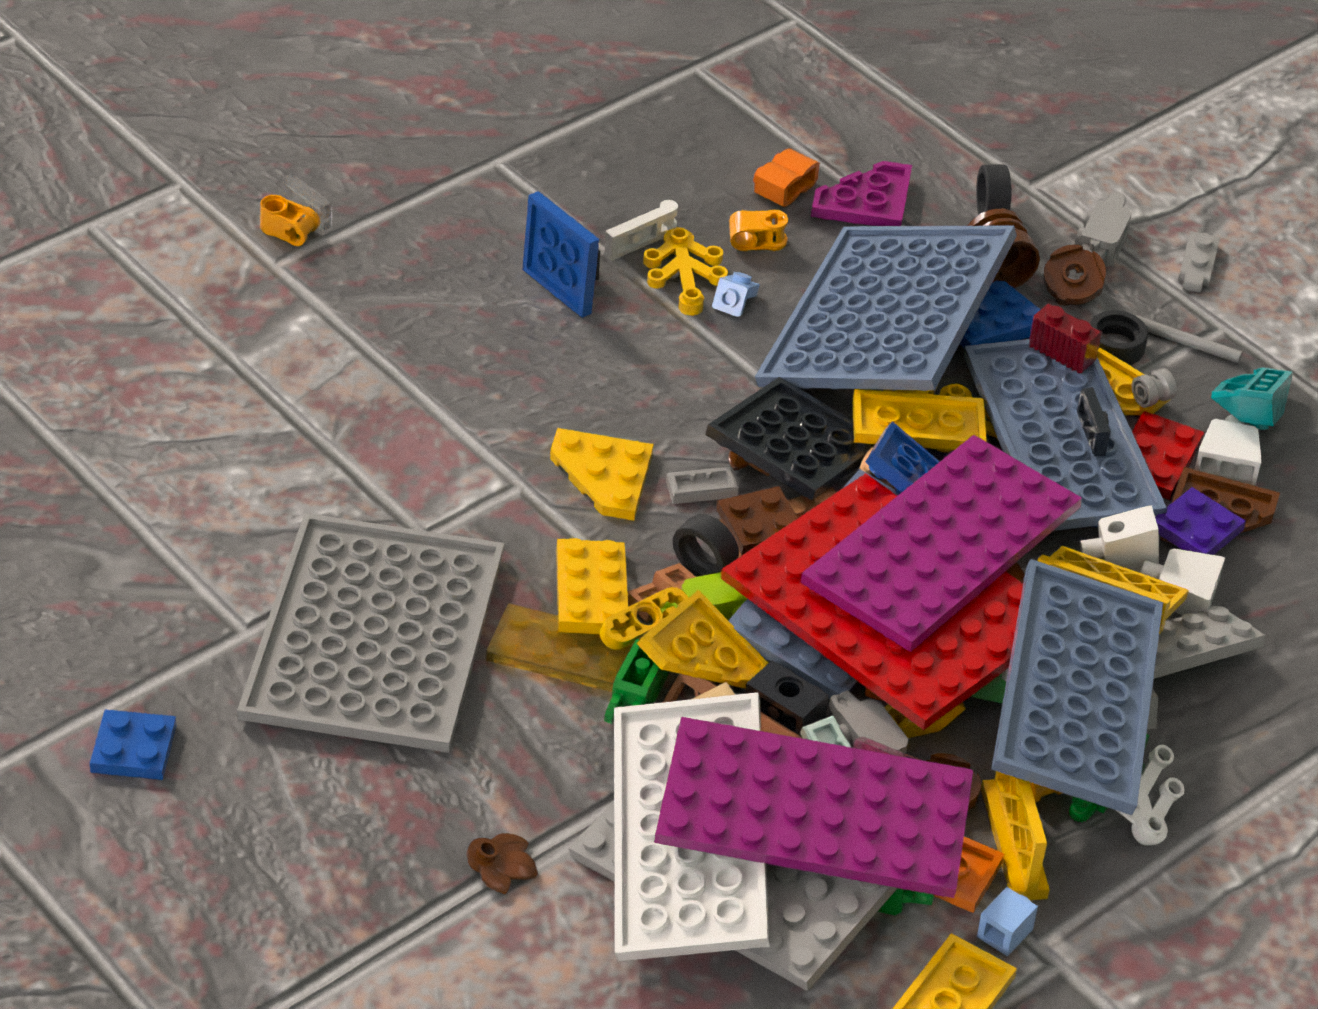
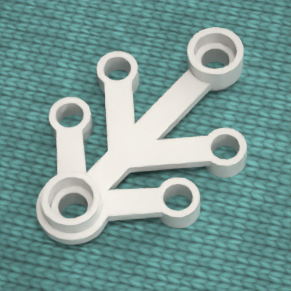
M1158 745L1149 753V762L1141 774L1138 804L1133 815L1117 811L1133 823L1132 834L1143 845H1157L1166 838L1168 829L1164 817L1172 803L1184 794L1182 782L1177 778H1169L1160 785V797L1153 808L1151 806L1148 794L1162 769L1171 764L1174 759L1172 750L1166 745ZM1158 753L1163 756L1164 760L1159 757ZM1169 787L1174 790L1175 794L1169 790Z

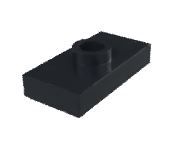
M1082 388L1077 415L1092 454L1095 457L1106 456L1111 432L1108 414L1106 411H1102L1094 388Z

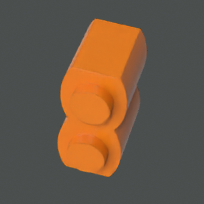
M791 148L785 149L781 153L776 154L772 162L756 170L753 178L755 183L754 192L783 207L788 206L796 200L800 193L808 191L817 182L820 162Z

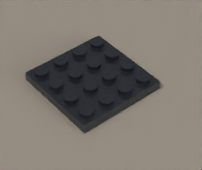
M778 377L709 423L705 433L706 436L715 440L720 446L728 448L741 456L746 462L754 464L770 474L772 478L783 482L796 490L800 495L811 500L817 498L858 468L865 454L875 446V444L854 443V426L851 419L781 377Z

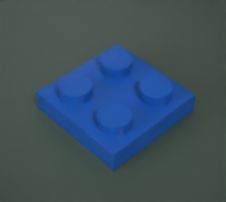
M105 709L90 760V772L163 780L177 727L176 716Z

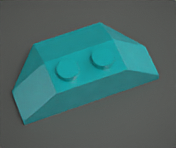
M1261 367L1255 369L1253 374H1241L1222 381L1212 391L1211 399L1239 421L1250 423V426H1255L1257 429L1266 430L1269 429V426H1274L1284 414L1293 372Z

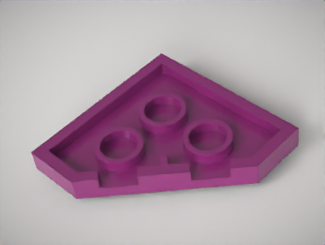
M881 161L874 164L873 169L862 174L860 171L840 178L839 184L832 187L823 185L816 188L811 217L870 226H902L912 165Z

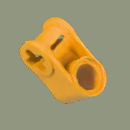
M280 195L265 196L260 202L261 231L266 235L284 240L293 246L303 245L307 240V235L320 226L321 222L318 214L310 207L302 206Z
M780 210L737 211L729 219L731 245L739 251L781 250L787 245L785 227L788 225V217ZM773 218L775 219V225L772 224ZM773 236H776L775 242H773Z

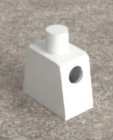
M1233 415L1227 416L1225 420H1212L1200 445L1194 470L1255 486L1261 465L1258 429L1255 426L1245 425L1244 422L1239 421Z
M1152 505L1101 518L1098 521L1099 538L1080 541L1081 553L1101 558L1104 561L1141 573L1145 560L1159 564L1158 526Z
M1171 549L1164 565L1145 560L1141 573L1189 590L1187 599L1174 612L1181 615L1200 611L1207 612L1219 584L1225 558Z

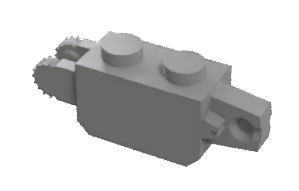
M1120 192L1110 193L1105 202L1098 201L1094 211L1088 210L1084 221V228H1079L1075 239V245H1081L1083 249L1091 253L1092 251L1098 253L1103 259L1105 267L1114 265L1128 236L1127 229L1132 213L1128 208L1124 207L1126 197Z
M848 690L830 697L829 708L851 748L906 757L909 739L879 701L866 699L860 702Z

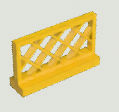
M1061 546L1050 557L1042 554L1037 559L1039 562L1163 602L1159 634L1164 629L1166 619L1187 599L1189 592L1188 589Z
M996 771L995 779L982 780L981 793L997 851L1005 854L1002 869L1007 887L1019 895L1027 897L1029 900L1048 899L1050 889L1043 868L1047 841L1030 782Z

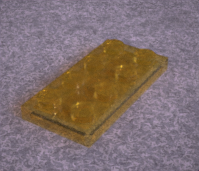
M508 603L487 648L486 661L612 692L615 677L633 644L623 649L615 650L607 647L602 642L600 634L558 632V615Z

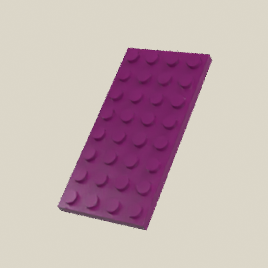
M973 435L802 573L801 583L911 652L1081 507L1082 497Z
M681 717L654 843L954 898L973 770Z

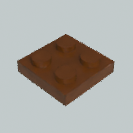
M779 486L717 500L716 510L724 525L728 527L735 537L741 555H744L798 519Z

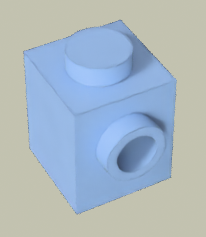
M1006 887L981 913L977 938L1008 957L1033 930L1038 906L1027 897L1019 895Z

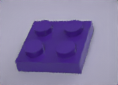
M1193 487L1167 507L1166 513L1155 516L1160 536L1182 550L1210 555L1217 553L1244 530L1246 522Z

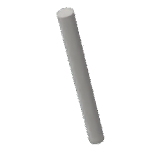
M1137 316L1145 323L1148 333L1235 363H1239L1241 360L1242 351Z

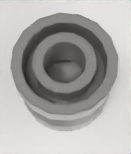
M1162 368L1153 371L1151 376L1141 375L1132 381L1133 396L1136 402L1143 408L1155 405L1158 400L1167 401L1176 396V382L1168 369Z

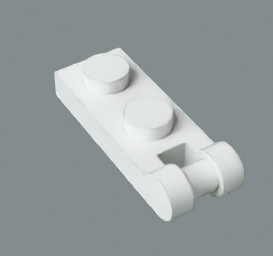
M664 200L660 203L659 208L606 230L604 255L613 261L663 239L664 234L668 230L677 227V221L674 217L678 214V204L673 200Z

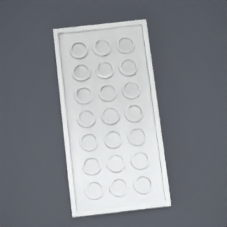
M758 693L614 708L615 955L617 961L770 947L767 868L765 863L654 843L681 717L761 731L760 699Z

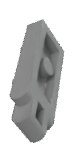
M1190 231L1178 281L1184 282L1183 290L1201 293L1202 286H1209L1220 237Z

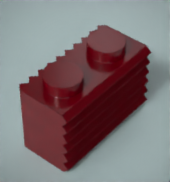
M1047 304L1033 316L1029 348L1034 347V350H1039L1045 356H1050V359H1055L1061 365H1066V368H1071L1072 371L1076 370L1077 373H1083L1098 358L1097 354L1099 353L1098 349L1101 343L1099 341L1102 338L1100 337L1102 332L1091 327L1089 322L1078 320L1065 313L1061 307Z

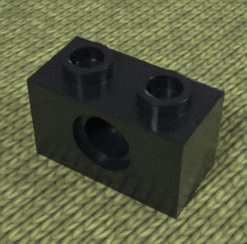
M773 660L746 683L745 694H759L761 712L800 736L802 727L826 718L829 695L818 686L812 685L796 675L792 670L781 666Z

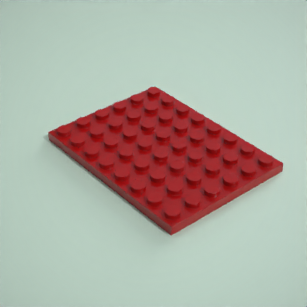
M865 473L724 567L721 572V579L898 712L925 730L1009 668L1023 583L1005 571L911 652L802 584V573L898 496Z

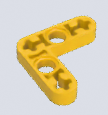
M666 588L608 617L600 629V638L611 649H623L633 644L636 639H641L676 609L674 606H671L662 613L660 609L664 607L667 601L670 604L675 602L679 606L689 597L679 588ZM644 611L648 613L653 619V624H642L637 618V612ZM628 623L629 627L622 636L619 633H612V628L619 630Z

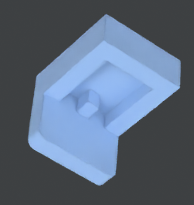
M734 272L733 275L721 277L712 307L739 317L743 314L746 300L757 296L760 284L752 282L751 276L740 272Z

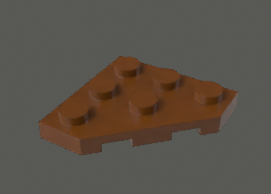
M1184 467L1172 503L1193 487L1245 520L1244 530L1241 532L1243 533L1272 523L1280 492ZM1162 536L1160 537V540H1161V541H1165V542L1171 543L1170 541H1168V540L1165 539L1164 537H1162Z

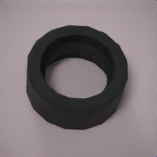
M981 165L976 183L978 215L991 209L1004 208L1010 210L1012 187L1007 165Z
M1110 310L1095 315L1090 321L1091 327L1101 331L1102 335L1110 333L1120 334L1132 340L1129 343H1114L1100 336L1102 337L1099 341L1101 342L1100 348L1128 365H1133L1143 357L1148 339V329L1145 323L1136 315L1126 311Z
M697 514L690 517L676 530L673 536V549L676 557L696 577L722 572L724 567L739 558V548L733 534L720 520L710 515ZM697 538L703 540L710 547L715 558L702 549Z

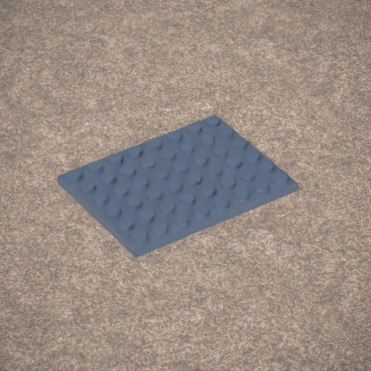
M843 227L755 375L758 387H765L778 377H781L794 386L803 389L935 390L1017 236L1015 227Z

